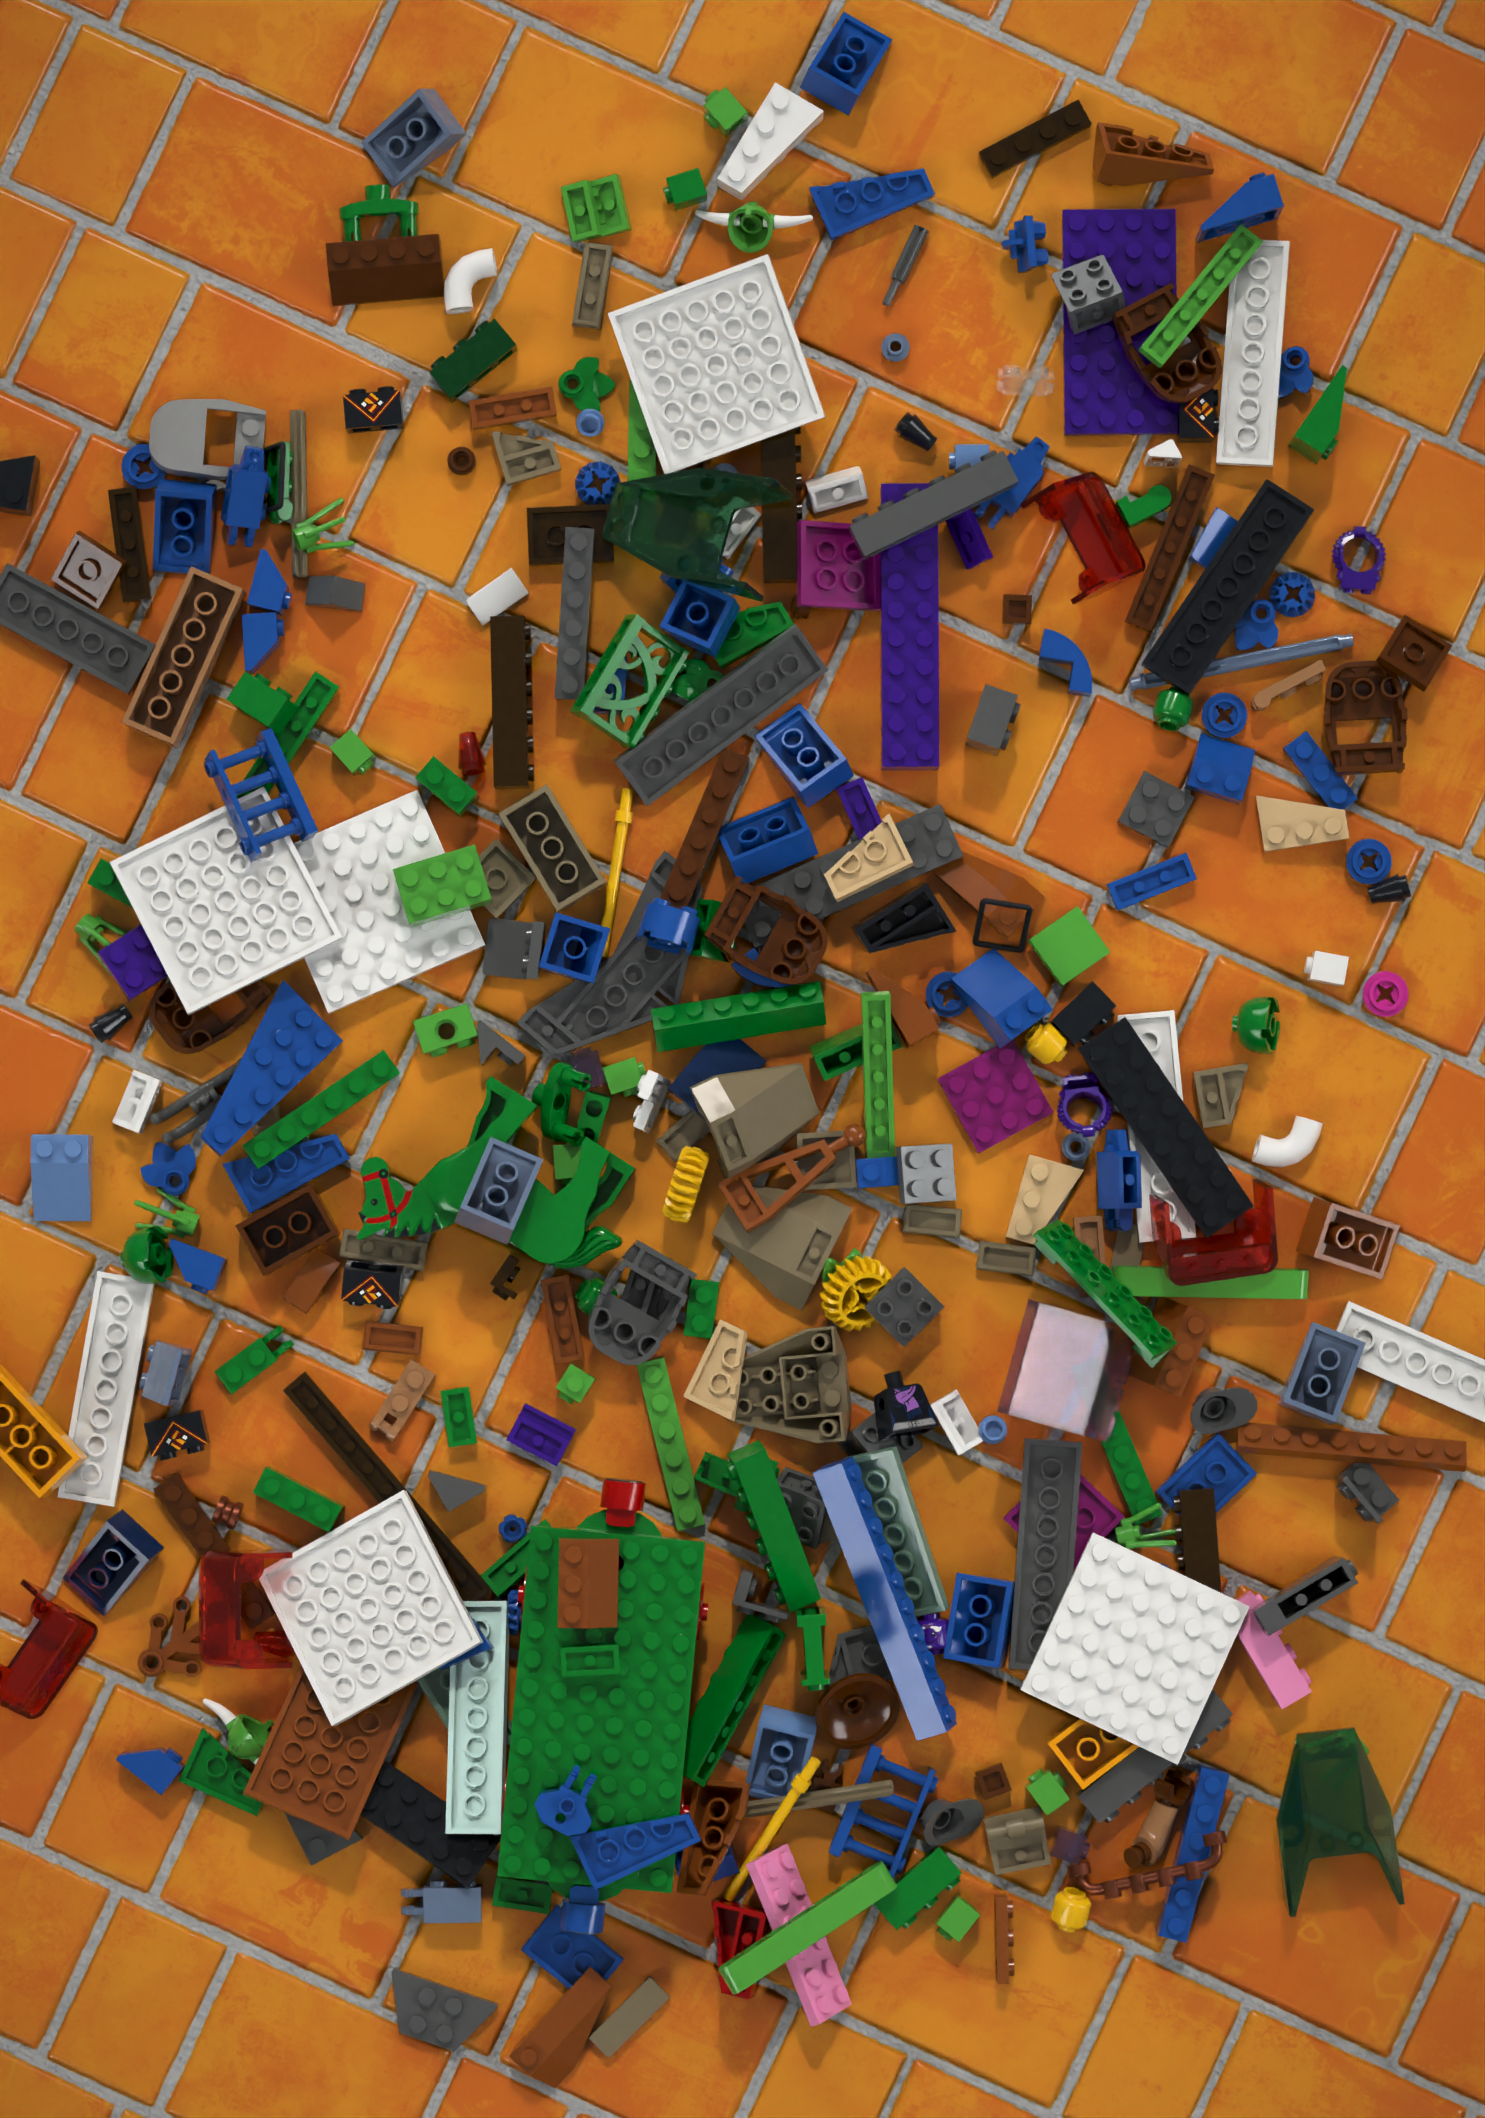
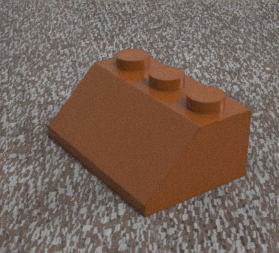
M1158 1297L1152 1310L1153 1318L1172 1333V1338L1177 1344L1153 1368L1135 1351L1126 1374L1181 1397L1214 1317L1171 1299Z
M559 1539L557 1628L617 1627L619 1539Z

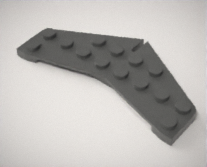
M664 851L656 860L616 950L610 958L599 965L594 984L575 980L527 1011L517 1022L519 1026L551 1053L561 1055L652 1021L651 1009L667 1006L655 996L657 991L674 1005L679 1004L689 955H685L686 950L679 949L678 954L669 953L648 946V939L642 937L641 941L636 938L646 904L653 903L654 898L661 897L676 861L668 852ZM700 880L688 907L695 910L703 890Z

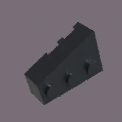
M36 455L0 461V512L25 516L32 515L40 460Z
M923 881L851 927L868 953L956 932V929L931 889Z

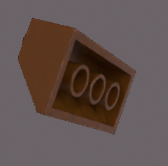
M439 234L326 243L327 266L333 306L444 297V273Z

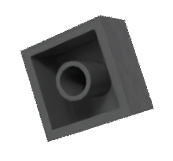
M985 684L965 745L996 756L999 749L1005 750L1012 732L1007 730L1008 723L1014 724L1021 705L1016 703L1018 695Z

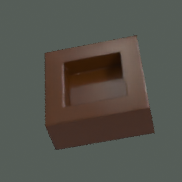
M1004 594L1002 624L1031 625L1032 595Z
M1002 1762L975 1772L985 1800L1012 1791Z

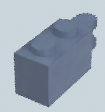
M431 1880L430 1885H425L424 1888L401 1889V1896L423 1897V1906L407 1905L401 1907V1914L423 1915V1923L482 1922V1884H476V1880H473L468 1889L459 1883L458 1885H447V1880Z

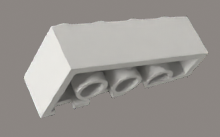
M774 83L718 176L717 187L742 201L823 120L824 111L781 85Z

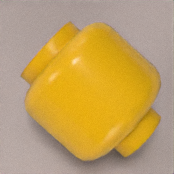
M1050 1022L1036 1023L1025 1037L1027 1051L1043 1064H1050L1053 1061L1059 1062L1068 1052L1066 1048L1067 1037Z
M1066 1887L1055 1895L1051 1918L1059 1925L1060 1930L1075 1932L1076 1929L1086 1926L1091 1901L1081 1889Z

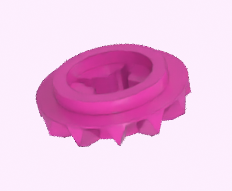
M1389 971L1378 972L1366 981L1363 987V1000L1367 1009L1377 1016L1390 1017L1399 1013L1405 1007L1408 1000V988L1405 981L1396 973ZM1376 985L1383 989L1394 986L1390 993L1393 1004L1386 999L1380 1000L1378 1003L1376 1002L1381 994Z

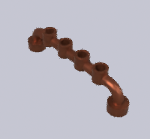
M1218 1831L1202 1835L1204 1846H1211V1854L1204 1860L1136 1874L1099 1884H1092L1088 1881L1086 1875L1092 1873L1089 1862L1067 1866L1069 1878L1075 1877L1078 1887L1084 1893L1091 1896L1104 1894L1105 1900L1122 1897L1121 1890L1131 1888L1132 1894L1148 1891V1884L1158 1882L1159 1888L1175 1885V1878L1186 1876L1187 1881L1204 1878V1871L1215 1868L1220 1862L1223 1854L1222 1844L1227 1843L1225 1831Z

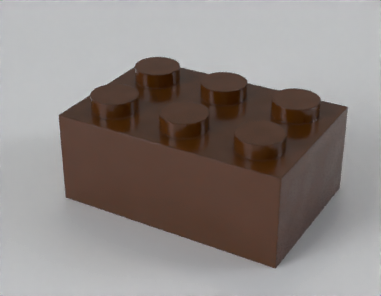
M314 1184L305 1186L235 1225L263 1276L273 1273L341 1235Z

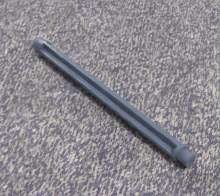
M1336 634L1335 636L1215 659L1201 678L1338 650L1342 651L1343 648L1354 646L1352 634L1342 636ZM1152 672L1141 673L1137 677L1129 678L1131 691L1137 689L1146 690L1169 684Z

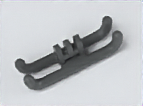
M241 1058L223 1072L150 1116L152 1124H160L188 1106H191L197 1114L175 1129L162 1135L164 1143L170 1144L209 1121L221 1099L216 1089L231 1080Z

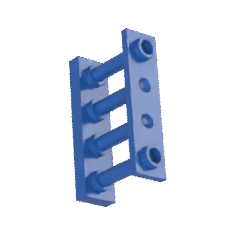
M272 728L264 730L258 735L255 746L225 758L219 759L215 749L209 751L204 759L205 771L209 778L213 777L239 834L240 848L245 856H249L251 862L257 860L262 853L260 850L261 846L292 834L299 835L301 841L304 842L312 839L318 832ZM257 757L265 759L268 766L267 772L233 785L230 784L225 769ZM270 782L276 784L280 792L278 798L247 810H242L236 795ZM281 808L288 810L291 817L289 824L254 836L248 821Z
M871 1744L854 1785L871 1783L870 1780L874 1770L877 1772L883 1770L922 1786L916 1802L896 1794L875 1798L911 1813L906 1827L903 1829L863 1813L864 1809L859 1808L862 1800L848 1802L828 1851L830 1854L840 1857L842 1851L847 1852L849 1850L876 1862L883 1861L886 1866H889L888 1871L892 1878H894L895 1873L901 1874L906 1858L902 1855L927 1792L933 1793L938 1777L934 1776L936 1771L932 1767H929L927 1774L923 1775L886 1760L885 1756L881 1754L882 1747ZM860 1823L899 1839L900 1842L894 1856L853 1840V1836L849 1835L852 1825L858 1826Z

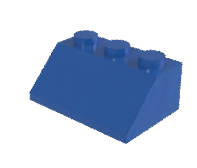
M794 796L723 825L718 833L719 840L735 877H742L741 881L744 883L754 882L759 878L818 854L810 829Z
M965 1573L956 1574L943 1658L994 1668L1005 1667L1011 1633L1014 1581Z

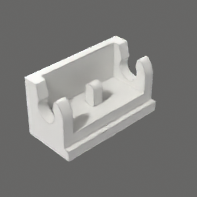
M133 1070L112 1122L142 1134L163 1081Z
M957 1389L930 1404L957 1455L983 1442L978 1432V1426Z

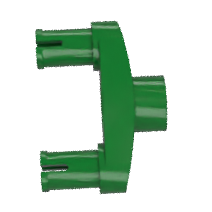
M390 185L365 186V201L349 204L339 209L340 220L343 221L345 242L352 241V234H354V241L362 240L360 220L363 217L396 215L400 218L401 237L408 236V230H410L411 236H418L416 218L419 215L418 203L409 200L391 199Z
M564 1062L555 1064L549 1072L546 1083L536 1086L532 1094V1102L541 1109V1129L544 1137L556 1142L563 1141L577 1147L582 1143L583 1138L575 1136V1134L584 1136L583 1130L566 1124L571 1089L574 1087L583 1092L587 1091L591 1083L583 1081V1079L591 1081V1075L574 1070L572 1065Z

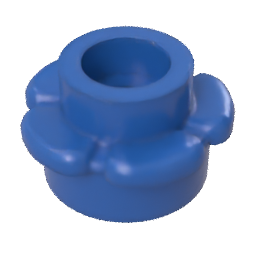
M508 1515L500 1523L499 1533L503 1535V1539L506 1542L514 1543L526 1536L525 1528L527 1524L522 1517L518 1518L516 1515ZM511 1526L516 1527L514 1532L510 1530Z

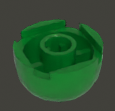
M1255 997L1248 1000L1241 1006L1238 1015L1233 1016L1232 1030L1237 1032L1238 1040L1251 1052L1272 1054L1271 1050H1275L1277 1047L1280 1021H1276L1274 1012L1280 1013L1278 1000L1275 997Z
M151 1226L137 1230L127 1238L120 1257L121 1264L136 1281L145 1284L166 1282L165 1278L170 1277L174 1264L173 1252L170 1247L166 1250L164 1239H168V1236L161 1227Z

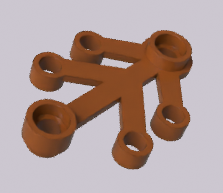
M185 1596L176 1598L173 1602L175 1613L170 1643L160 1649L162 1630L167 1627L168 1619L162 1613L153 1615L150 1619L152 1629L149 1648L143 1651L138 1658V1668L141 1673L148 1677H156L164 1670L185 1673L188 1677H196L200 1674L202 1667L197 1660L193 1659L185 1663L167 1659L176 1652L208 1656L211 1660L222 1658L225 1653L222 1644L215 1642L208 1645L190 1641L215 1623L229 1621L233 1615L232 1605L226 1600L214 1602L209 1609L208 1615L183 1632L186 1612L190 1610L191 1602ZM179 1600H184L187 1603V1608L183 1611L177 1608ZM219 1606H224L227 1609V1614L224 1617L217 1614ZM156 1617H161L164 1620V1624L160 1628L154 1625ZM213 1646H217L221 1650L218 1657H214L210 1652ZM150 1657H154L158 1661L155 1668H151L147 1663ZM190 1663L197 1665L198 1670L195 1674L188 1672L187 1667Z

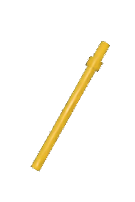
M622 788L619 810H616L615 814L617 826L601 926L610 928L602 955L603 958H608L628 824L632 822L633 812H630L634 790Z
M811 1757L802 1772L797 1773L792 1780L790 1791L740 1867V1873L735 1875L723 1894L726 1900L730 1902L734 1900L750 1875L746 1864L764 1853L801 1793H805L811 1785L810 1779L821 1763L817 1758Z

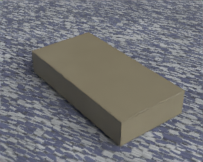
M691 1110L656 1141L670 1158L676 1162L685 1146L693 1147L711 1131L708 1123Z
M905 1204L902 1232L959 1238L962 1209Z
M1132 1224L1133 1226H1131L1129 1231H1120L1118 1229L1110 1264L1111 1270L1112 1266H1140L1145 1242L1139 1243L1137 1224Z
M979 1241L976 1269L1033 1276L1036 1248Z

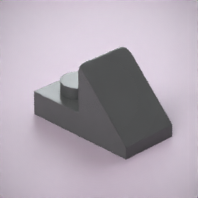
M481 1020L478 1022L477 1031L481 1065L483 1066L494 1051L499 1049L498 1057L510 1066L513 1062L520 1066L526 1056Z

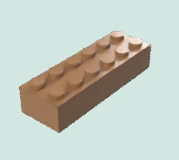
M190 567L123 717L122 723L125 726L178 749L247 594L244 589L197 568Z

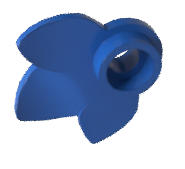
M1290 347L1282 354L1279 399L1289 396L1295 388L1307 394L1312 387L1314 377L1308 367L1310 357L1308 352L1302 347ZM1293 358L1301 359L1298 365L1291 364Z
M1264 599L1252 602L1235 627V644L1238 650L1250 649L1258 642L1268 649L1275 644L1278 638V628L1274 623L1276 612L1272 603ZM1263 609L1266 612V617L1259 619L1256 616V611Z
M157 1142L152 1155L153 1164L140 1168L142 1177L149 1185L162 1187L170 1195H181L188 1189L190 1182L189 1174L196 1166L194 1150L187 1144L176 1152L169 1145ZM174 1176L180 1178V1184L177 1187H173L170 1183L171 1178Z

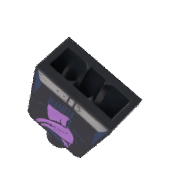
M894 1371L884 1375L887 1389L874 1396L879 1441L926 1434L939 1426L920 1384L904 1385L901 1371Z

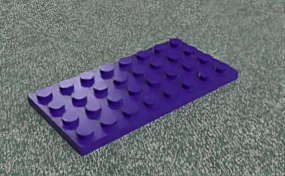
M1176 209L1062 210L1063 269L1099 255H1104L1123 291L1126 307L1170 283L1175 286L1172 291L1177 296ZM1063 302L1064 436L1177 435L1178 403L1161 400L1141 379L1126 357L1113 320L1074 335L1070 327L1067 308ZM1159 324L1131 338L1132 344L1145 366L1152 362L1138 350Z

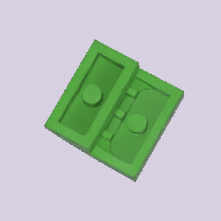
M614 174L593 181L583 180L561 187L572 242L587 241L632 230L620 175Z
M1078 906L1028 940L1060 987L1110 953Z

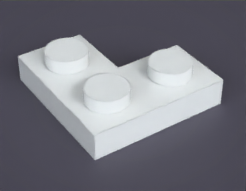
M648 1070L647 1074L641 1077L637 1086L639 1091L637 1096L644 1101L642 1105L637 1106L634 1112L633 1121L635 1122L633 1127L650 1134L672 1081L651 1070Z

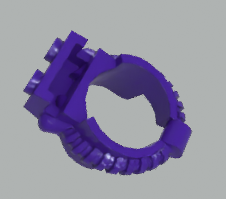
M1354 526L1352 531L1348 530L1347 533L1344 532L1342 536H1339V539L1335 541L1336 544L1333 545V563H1335V568L1338 569L1336 577L1341 581L1339 583V590H1343V593L1352 594L1353 591H1361L1360 594L1370 595L1371 592H1374L1376 583L1381 579L1379 571H1382V566L1385 565V547L1383 548V543L1380 542L1379 538H1376L1375 534L1373 535L1372 532L1366 531V527ZM1354 537L1364 538L1375 550L1376 559L1374 565L1367 571H1354L1344 561L1343 546Z
M1091 1072L1084 1073L1081 1076L1073 1074L1065 1076L1062 1079L1063 1090L1059 1092L1061 1100H1059V1105L1057 1106V1116L1060 1118L1059 1121L1062 1125L1066 1126V1129H1070L1071 1132L1081 1133L1083 1138L1095 1136L1096 1131H1100L1101 1128L1105 1127L1104 1125L1108 1124L1112 1115L1111 1103H1109L1108 1098L1106 1099L1105 1094L1102 1095L1103 1088L1097 1084L1098 1080ZM1086 1098L1094 1101L1100 1107L1102 1115L1093 1125L1082 1126L1073 1121L1068 1115L1067 1109L1069 1105L1077 1099Z

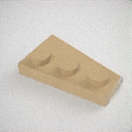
M1256 796L1264 852L1350 839L1345 810Z
M887 814L872 832L867 833L863 840L851 852H847L824 876L836 901L839 902L914 866V863L890 814Z
M1029 1154L1006 1237L1033 1245L1036 1242L1033 1236L1035 1232L1049 1223L1084 1170Z
M720 1319L683 1397L735 1422L748 1332Z

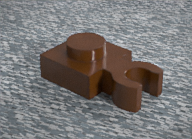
M825 1758L822 1762L823 1778L814 1776L809 1792L842 1787V1784L836 1783L835 1779L842 1774L844 1769L843 1763H839L838 1769L835 1772H830L827 1769L829 1759ZM836 1804L816 1808L833 1813Z

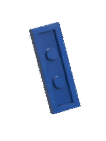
M1307 731L1283 748L1326 807L1344 810L1358 799L1341 776L1336 777L1332 763Z
M1184 853L1108 883L1107 888L1116 910L1119 911L1192 882L1197 877L1187 853Z

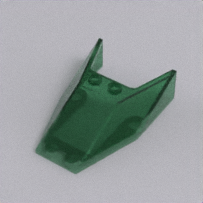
M694 468L616 483L601 537L672 578L762 602L764 596L748 583L737 581L720 570V562L736 511L791 500L792 494L772 478L704 468Z
M1355 1728L1298 1733L1276 1817L1283 1899L1289 1916H1296L1308 1865L1311 1860L1360 1853H1373L1376 1855L1398 1904H1405L1391 1807Z

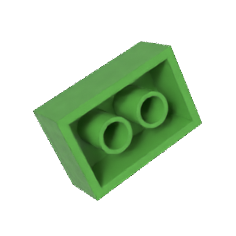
M475 844L393 869L411 928L493 903Z

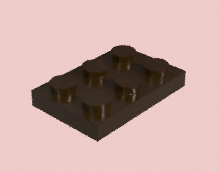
M612 504L527 508L530 566L563 564L566 527L595 529L593 563L614 562Z

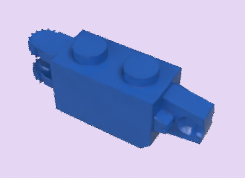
M1035 437L1023 450L1019 449L1015 455L1010 452L1007 458L1019 481L1018 485L981 503L974 513L975 517L978 519L982 517L987 511L988 506L993 504L999 510L989 521L988 527L992 530L1005 514L1012 518L1042 479L1043 466L1041 463L1050 446L1040 438Z
M245 446L240 464H234L228 469L221 512L222 521L225 525H228V545L235 544L238 527H246L243 539L245 547H252L255 530L259 529L260 521H264L266 516V504H263L265 493H269L271 479L264 470V450L260 447Z
M1124 1129L1106 1130L1104 1152H1097L1098 1209H1104L1105 1227L1108 1231H1118V1229L1120 1231H1129L1131 1226H1133V1208H1142L1141 1156L1137 1151L1129 1150L1127 1134Z

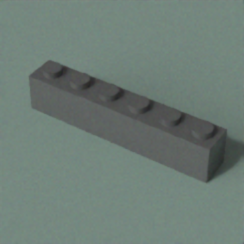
M995 450L981 456V462L973 466L970 463H966L954 470L956 474L951 477L939 476L929 482L930 487L922 491L919 488H915L903 495L904 499L895 504L891 500L878 507L879 512L870 516L864 513L852 519L853 524L849 526V532L863 560L875 556L1016 487L1019 481L1005 452L1002 451L997 454Z
M565 528L555 684L556 699L577 700L586 682L595 529Z
M1213 1689L1178 1765L1187 1758L1184 1755L1192 1747L1197 1750L1209 1740L1207 1738L1209 1733L1214 1729L1219 1732L1231 1722L1229 1717L1233 1713ZM1138 1747L1086 1788L1077 1792L1076 1795L1099 1824L1104 1820L1108 1823L1120 1813L1118 1808L1125 1802L1129 1805L1135 1802L1142 1795L1140 1792L1142 1788L1147 1784L1151 1787L1154 1786L1156 1779L1164 1777L1162 1773L1170 1765L1173 1768L1178 1765Z

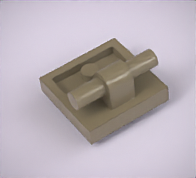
M1040 1806L983 1818L995 1876L1052 1864Z

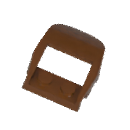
M1170 283L1117 311L1112 319L1128 361L1150 390L1158 398L1166 402L1185 403L1211 390L1221 377V359L1216 347H1213L1208 337L1210 332L1206 325L1198 322L1187 335L1191 342L1176 349L1161 368H1158L1153 363L1145 366L1131 339L1161 323L1179 301L1172 291L1175 286Z
M1376 661L1347 662L1336 667L1328 677L1324 711L1325 736L1336 777L1353 774L1402 773L1405 769L1403 752L1407 741L1406 721L1408 720V714L1402 698L1401 682L1397 674ZM1392 719L1394 742L1337 744V721Z
M736 876L702 936L734 963L781 984H798L806 981L815 972L827 949L828 939L824 926L809 911L805 912L794 903L795 900L790 897L777 894L759 884L754 887L742 882V877ZM758 899L782 914L756 961L731 948V945Z
M262 979L236 991L247 1008L223 1025L209 1006L188 1015L169 980L167 984L164 983L154 994L150 1002L149 1015L155 1029L172 1049L180 1053L193 1054L208 1048L233 1033L253 1015L273 992Z

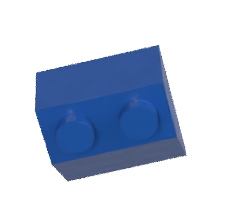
M1200 734L1184 788L1239 804L1243 799L1249 779L1255 750Z
M555 912L539 964L540 970L594 984L610 928Z

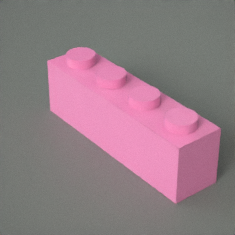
M1248 1591L1236 1598L1235 1600L1250 1606L1237 1637L1277 1705L1283 1709L1312 1692L1308 1686L1312 1681L1304 1668L1299 1670L1293 1661L1297 1658L1294 1650L1289 1643L1284 1645L1278 1636L1283 1633L1280 1629L1270 1636L1265 1635L1251 1609L1264 1601L1261 1595H1254L1253 1592Z

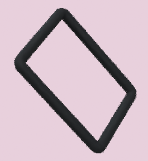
M279 442L263 449L264 470L267 472L268 452L280 448L278 502L276 505L267 507L266 514L280 510L283 507L286 444L284 442ZM266 493L264 495L263 504L266 503Z
M988 898L982 899L979 905L973 944L985 948L1017 953L1023 952L1030 925L1032 907L1027 904ZM985 904L1027 910L1019 947L978 941Z

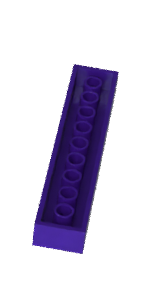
M881 483L880 505L891 500L895 504L903 500V495L910 490L919 488L922 491L930 487L929 483ZM938 525L881 552V770L939 769Z

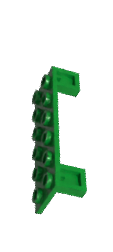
M1059 1219L1035 1232L1033 1236L1037 1241L1034 1245L1053 1265L1059 1263L1133 1340L1135 1345L1132 1348L1151 1368L1155 1367L1177 1344L1172 1338V1333L1153 1318L1152 1312L1133 1297L1132 1291L1113 1276L1112 1270L1093 1255L1092 1249L1074 1235L1072 1228Z

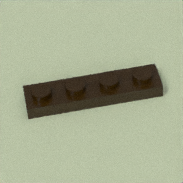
M1078 99L979 151V156L990 177L993 179L1091 127L1092 123Z
M134 486L108 490L116 555L127 561L119 575L123 603L152 600L138 489Z

